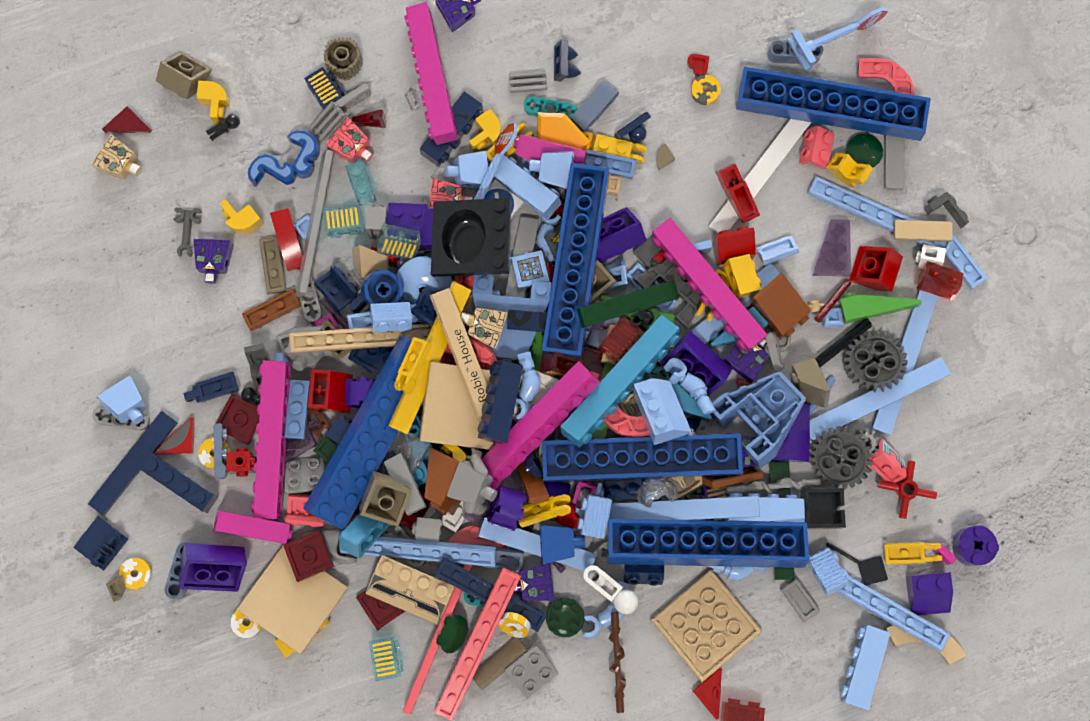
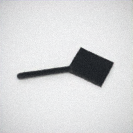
M826 544L829 548L858 564L864 585L867 586L888 580L882 556L859 561L834 545Z

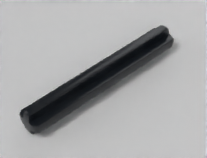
M867 318L817 356L815 360L819 368L851 344L854 339H857L871 328L872 323Z

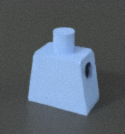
M482 151L457 156L453 161V166H445V176L454 177L455 184L462 186V188L478 191L488 170L487 153Z
M575 151L542 153L541 161L530 160L529 171L540 172L539 181L567 189L570 166L573 163Z
M130 376L98 395L101 405L121 423L131 419L134 424H138L144 419L140 412L145 409V405Z

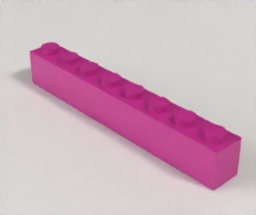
M427 2L406 7L407 15L404 16L406 25L410 27V31H407L410 42H413L411 52L413 58L417 60L414 66L416 73L420 75V79H417L419 88L423 90L424 94L421 95L423 106L427 108V111L424 112L427 123L430 122L431 128H428L429 137L434 139L436 145L459 140L430 8Z
M671 218L652 231L651 240L653 244L664 251L663 255L668 262L672 261L674 263L677 273L687 279V284L692 291H697L700 295V301L705 306L708 305L711 308L713 317L724 324V330L728 335L734 336L735 342L741 350H745L748 353L766 339V332Z
M263 360V364L260 366L262 383L258 389L261 400L257 407V413L260 417L259 423L256 426V433L258 434V442L255 445L257 462L254 464L256 481L253 483L255 500L251 506L254 518H282L287 438L284 437L291 362Z
M580 361L512 427L508 443L496 444L481 459L488 470V474L493 478L490 488L497 489L498 485L601 383Z

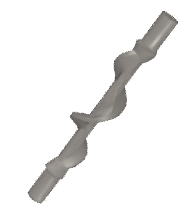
M790 478L779 479L776 483L766 484L764 481H752L749 485L725 486V493L742 494L746 491L765 490L768 494H774L779 488L806 489L820 487L821 483L819 479H802L795 482Z

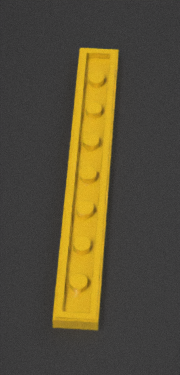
M452 282L450 291L461 315L471 290L456 282ZM438 316L426 340L432 343V346L415 380L416 386L411 394L403 392L388 425L405 434H408L425 396L429 363H439L448 344Z

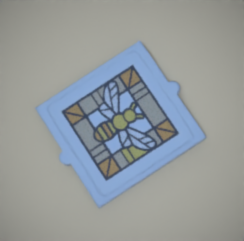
M542 250L532 253L525 252L524 255L511 257L519 289L532 286V281L549 282Z

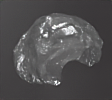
M663 477L648 478L637 490V500L648 508H651L653 500H658L664 495L671 502L677 496L676 485L669 478L665 479Z

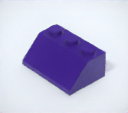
M627 207L603 218L597 257L600 263H604L608 259L621 255L625 251L638 247L647 241L641 222Z
M691 330L675 344L660 362L664 367L672 358L681 360L687 368L686 373L688 372L700 378L705 383L707 396L720 387L732 371V368Z
M803 404L776 457L770 462H810V404Z
M185 543L180 561L179 589L238 592L247 565L245 548L240 546Z

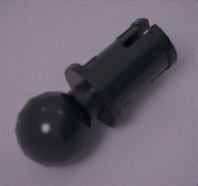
M230 114L226 117L224 123L220 120V123L206 130V133L210 135L215 132V134L209 137L211 141H214V139L222 134H228L227 129L237 128L240 125V119L237 115Z
M641 310L638 313L632 314L631 318L634 319H630V321L635 326L649 325L654 320V314L650 310Z
M246 387L241 392V397L244 401L252 402L254 400L256 406L260 403L261 395L257 394L252 387Z

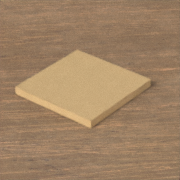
M430 362L419 441L491 450L497 443H487L486 440L478 438L479 421L457 365ZM481 369L488 385L491 376L490 370Z
M282 546L237 610L302 655L346 593L348 587L325 571L297 582L284 546Z
M711 569L651 619L653 624L701 682L706 680L762 632Z

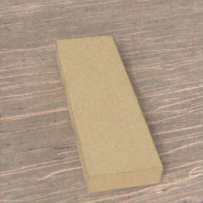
M895 220L894 240L951 242L952 222Z

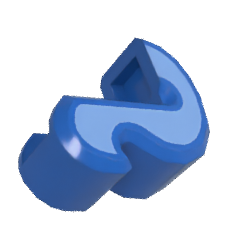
M296 130L291 132L287 138L289 142L302 147L293 164V168L297 176L304 179L310 177L314 172V167L311 163L319 157L320 147L314 136L308 132Z
M264 154L258 156L251 162L248 168V179L254 187L259 184L265 173H268L285 185H290L296 180V173L293 167L287 162L281 167L277 159L272 155Z

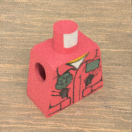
M349 118L346 119L326 143L328 150L333 151V154L352 164L356 163L359 158L368 163L373 157V153L367 149L370 146L369 139Z
M432 179L429 209L433 208L434 201L473 200V196H462L463 190L460 185Z

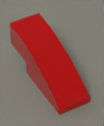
M731 164L716 171L718 180L741 222L746 223L760 216L747 183L743 181L737 165Z
M289 208L271 212V219L287 271L299 269L303 253Z

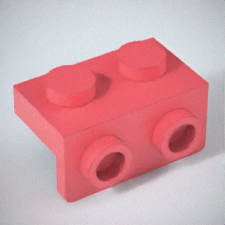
M820 126L806 129L799 163L802 165L810 163L821 169H827L826 166L830 161L835 133Z
M288 495L285 523H290L294 526L304 524L318 528L324 526L326 521L303 509L310 495Z

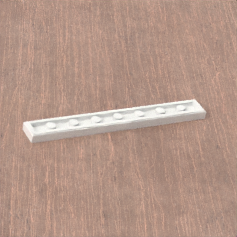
M790 119L750 171L744 181H746L753 199L811 122ZM729 200L708 227L717 234L723 230L730 231L739 219Z

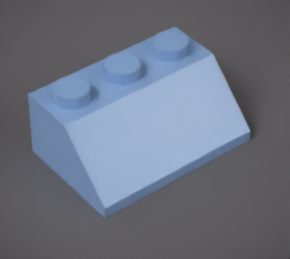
M652 378L634 384L633 396L654 445L691 433L670 381Z

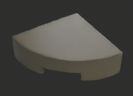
M666 144L657 153L656 164L659 170L675 161V157Z
M123 575L114 578L106 584L113 602L120 600L124 594L125 583Z

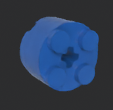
M377 270L364 277L361 284V294L369 306L370 304L398 303L403 294V285L394 273L387 270ZM381 286L386 289L382 293L378 292V288Z

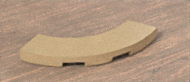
M894 625L885 628L887 632H890L889 638L894 646L909 642L925 644ZM949 636L941 652L937 651L948 665L967 656L962 647L951 636Z

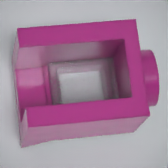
M589 481L578 482L572 505L575 508L581 509L582 498H586V494L595 495L597 487L594 486V483Z

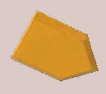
M538 113L537 138L582 149L590 142L565 113Z

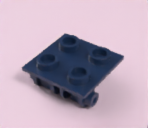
M98 516L73 548L89 559L93 566H98L104 571L129 539Z

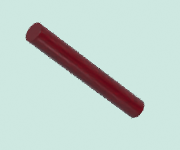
M845 279L814 317L816 322L820 323L849 288L851 285L850 280Z

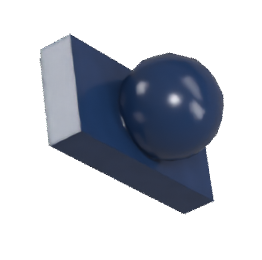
M645 112L621 128L614 135L616 139H621L629 133V138L633 142L640 143L644 141L647 132L641 124L651 118L650 114Z

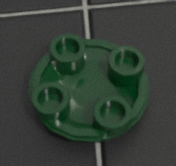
M859 134L849 141L845 154H849L856 163L868 164L873 168L880 163L883 157V147L876 137L870 134Z
M560 598L553 601L546 612L548 629L559 637L576 635L582 629L585 621L581 605L570 598Z
M449 615L445 618L444 627L436 639L437 645L441 646L445 653L457 651L464 643L468 632L466 619L461 615Z

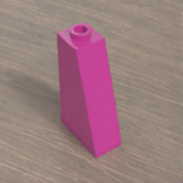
M521 134L519 138L516 137L514 143L516 154L529 162L531 159L541 161L542 153L575 151L573 164L584 165L587 150Z
M222 511L216 513L213 526L214 532L286 544L287 540L290 541L292 536V529H289L290 524Z

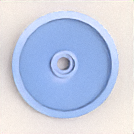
M424 256L406 261L396 275L403 285V294L400 299L403 302H410V305L417 304L422 292L419 288L426 287L437 293L450 288L453 282L452 276L432 277L431 257Z

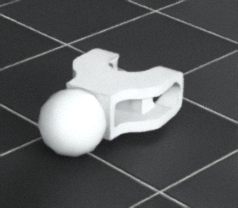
M595 565L585 569L583 574L585 581L611 601L619 613L628 615L637 609L639 600L634 591L624 589ZM599 575L598 580L593 581V577Z

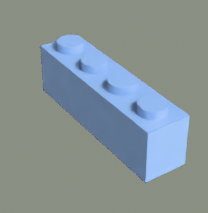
M502 155L493 179H496L526 205L548 220L562 204L559 199L560 194L553 188L549 190L545 187L546 184L539 181L538 177L537 179L532 177V173L527 168H520L515 159Z
M729 493V496L725 498L741 497V493ZM748 494V497L759 496L760 517L723 519V521L805 522L804 499L797 498V495H786V498H779L778 494H767V497H760V494Z
M863 625V628L860 627L857 634L859 642L857 647H854L851 658H853L852 666H849L846 671L847 683L846 686L843 685L840 692L841 702L869 710L890 632L869 625Z

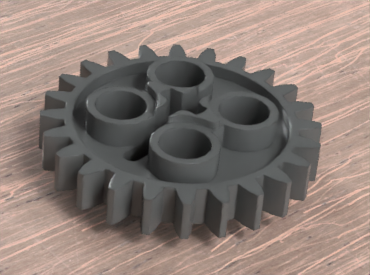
M875 331L874 336L867 332V338L860 335V341L854 339L853 345H848L849 351H845L847 358H844V363L847 365L844 370L849 371L847 377H853V384L859 382L858 388L865 385L866 391H868L872 387L874 393H876L877 388L884 392L885 386L892 389V383L898 385V379H903L904 375L902 373H906L907 370L904 366L908 363V360H904L907 353H902L904 346L897 347L899 340L892 342V335L887 339L885 338V333L880 337L877 331ZM880 347V348H882L884 351H883V352H877V351H875V348ZM865 356L867 359L861 361L857 357ZM891 363L894 367L887 368L884 364ZM870 371H873V372H875L877 375L874 376V377H871V376H868L867 373L870 372Z
M837 426L836 432L831 427L828 429V432H822L823 437H816L819 443L812 444L816 450L810 451L811 454L815 455L810 461L816 463L812 467V469H818L816 476H823L821 482L828 480V486L835 483V488H839L842 484L845 490L848 484L853 488L855 487V482L861 484V478H868L865 472L870 473L872 471L868 465L874 464L873 461L869 460L874 454L868 452L872 446L865 445L868 439H861L863 433L855 435V428L849 432L848 426L844 427L843 431L841 426ZM834 440L840 442V449H836L833 446ZM852 448L858 451V458L851 455ZM843 454L845 460L841 461V457L838 455ZM826 457L832 459V467L826 464ZM844 466H848L850 468V475H846L843 472Z

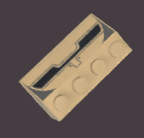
M381 555L366 594L438 625L455 586Z

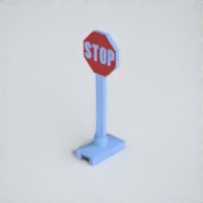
M881 7L870 12L857 23L849 24L813 41L806 42L799 29L792 31V37L788 38L787 41L804 71H807L817 61L812 51L854 30L862 31L874 25L885 17L888 10Z
M515 123L508 124L500 134L495 144V157L492 159L474 199H484L500 164L502 155L511 147L517 135V125Z

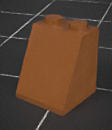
M782 272L753 297L750 308L754 307L769 323L767 325L771 331H775L776 336L780 340L784 337L789 338L796 331L794 328L798 324L800 326L804 325L809 320L808 315L811 312Z
M431 448L429 451L424 498L430 502L429 506L434 508L435 511L444 516L447 513L453 516L461 501L447 497V493L459 461Z

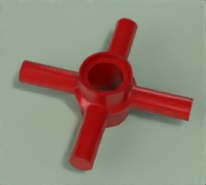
M911 460L907 462L906 478L898 484L879 480L877 488L896 491L897 495L902 499L899 518L907 519L909 501L916 496L931 499L937 498V492L918 488V485L913 481L916 462ZM904 485H908L911 488L910 495L904 492Z

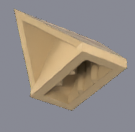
M361 245L352 249L353 266L362 278L373 271H389L388 254L376 252Z

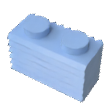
M410 302L370 304L372 332L383 333L387 331L412 330Z
M586 494V498H582L581 510H583L582 518L579 517L577 522V529H579L581 535L605 539L612 499Z
M828 547L809 556L808 566L826 596L846 587L849 578L845 568H840L836 553L834 551L831 552Z

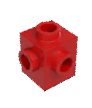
M238 448L236 452H226V472L236 474L237 477H247L248 473H254V464L257 462L254 453L248 451L247 448Z

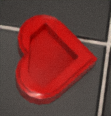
M692 54L688 57L687 65L690 69H693L695 76L706 75L710 56Z
M565 504L571 507V513L565 516H558L556 523L572 529L577 528L580 516L576 513V508L572 504Z

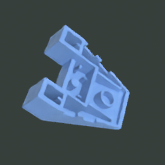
M474 275L472 291L474 309L481 308L508 313V310L548 311L552 282L532 281L531 297L520 298L492 295L494 277ZM507 315L497 348L487 346L492 350L496 358L519 360L517 355L529 352L537 332L507 329Z
M780 371L761 378L751 385L739 387L740 389L731 393H724L712 402L716 411L712 412L711 416L722 428L736 417H739L757 436L745 449L747 455L760 469L776 457L806 400V397Z

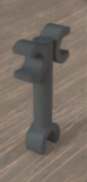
M174 208V211L181 213V216L173 218L176 223L183 222L182 245L177 248V254L182 257V251L186 249L188 250L187 255L192 257L193 251L189 247L191 220L195 224H200L201 220L195 219L194 216L198 213L202 214V211L199 208L192 209L191 211Z

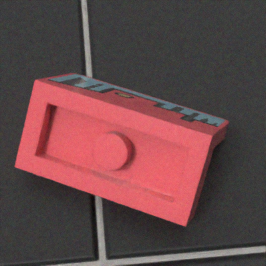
M884 439L879 440V451L873 453L874 456L869 458V460L874 462L870 466L886 482L896 483L906 478L905 460Z

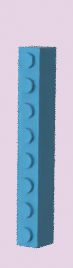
M661 315L605 376L596 389L587 396L560 426L561 434L579 448L583 444H587L591 440L593 432L596 429H601L605 419L616 412L618 404L621 401L627 400L631 393L630 391L634 388V384L642 382L643 376L646 373L649 374L654 369L655 363L666 356L668 348L671 345L674 346L679 341L680 328Z

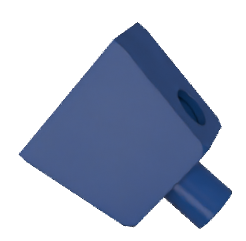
M539 525L541 563L547 564L575 557L574 548H585V536H574L573 529Z

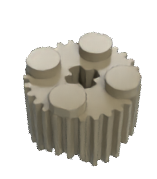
M351 38L331 39V42H327L328 45H325L326 50H324L325 54H323L326 67L335 78L338 77L343 81L350 80L352 76H356L355 74L359 73L358 70L360 71V67L363 65L360 49Z

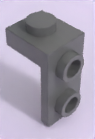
M948 192L940 197H937V195L933 196L927 201L928 205L924 208L929 215L944 205L961 229L969 223L967 214L960 210L955 198L949 195Z

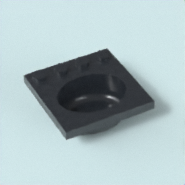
M511 199L434 201L431 276L509 274Z

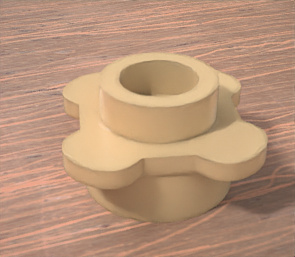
M809 300L806 305L811 312H819L825 303H820L819 300Z

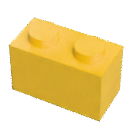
M750 254L730 258L723 264L731 291L737 299L755 296L761 290V280L757 277L755 263L751 260Z

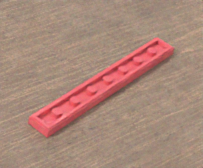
M464 564L463 566L464 569L470 572L473 567V565ZM454 587L405 704L403 713L412 714L439 649L436 639L441 634L445 618L453 615L462 594V590Z
M502 567L434 713L453 720L521 575Z

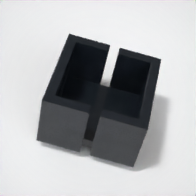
M806 488L800 491L801 499H804L807 530L846 528L845 510L837 511V508L845 506L844 488Z

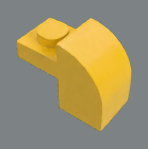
M198 81L197 100L200 105L210 106L209 117L214 124H218L221 118H224V107H230V100L219 84L211 81Z
M491 109L475 119L476 126L481 133L469 141L470 148L474 153L485 149L488 143L493 146L501 134L499 119Z
M835 153L826 166L835 178L851 187H856L857 184H864L874 170L868 164L856 163L849 154Z
M226 199L220 203L223 207L221 212L227 219L226 225L237 234H249L264 224L250 205L236 213Z

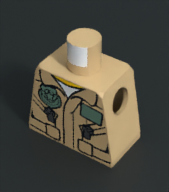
M111 134L92 162L96 170L123 180L126 179L129 173L137 177L142 170V167L136 164L138 157L134 152Z
M476 308L474 315L462 312L461 319L464 325L470 326L468 335L496 349L508 313Z

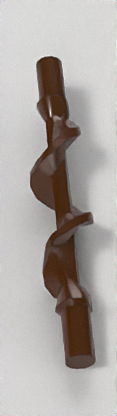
M612 612V628L610 629L609 640L614 645V664L609 667V671L615 673L616 693L614 696L616 698V712L624 713L625 696L623 690L626 687V679L621 673L620 660L625 657V653L619 644V633L621 630L619 627V612Z

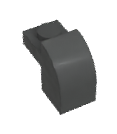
M263 343L244 347L245 355L250 365L251 378L256 389H259V385L262 383L260 366L263 364V360L270 361L268 351Z

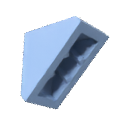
M621 254L605 268L616 280L607 292L623 291L627 288L626 266Z

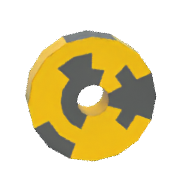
M711 75L697 77L691 86L692 98L701 105L713 104L717 101L721 91L720 83ZM703 88H707L709 91L704 92Z

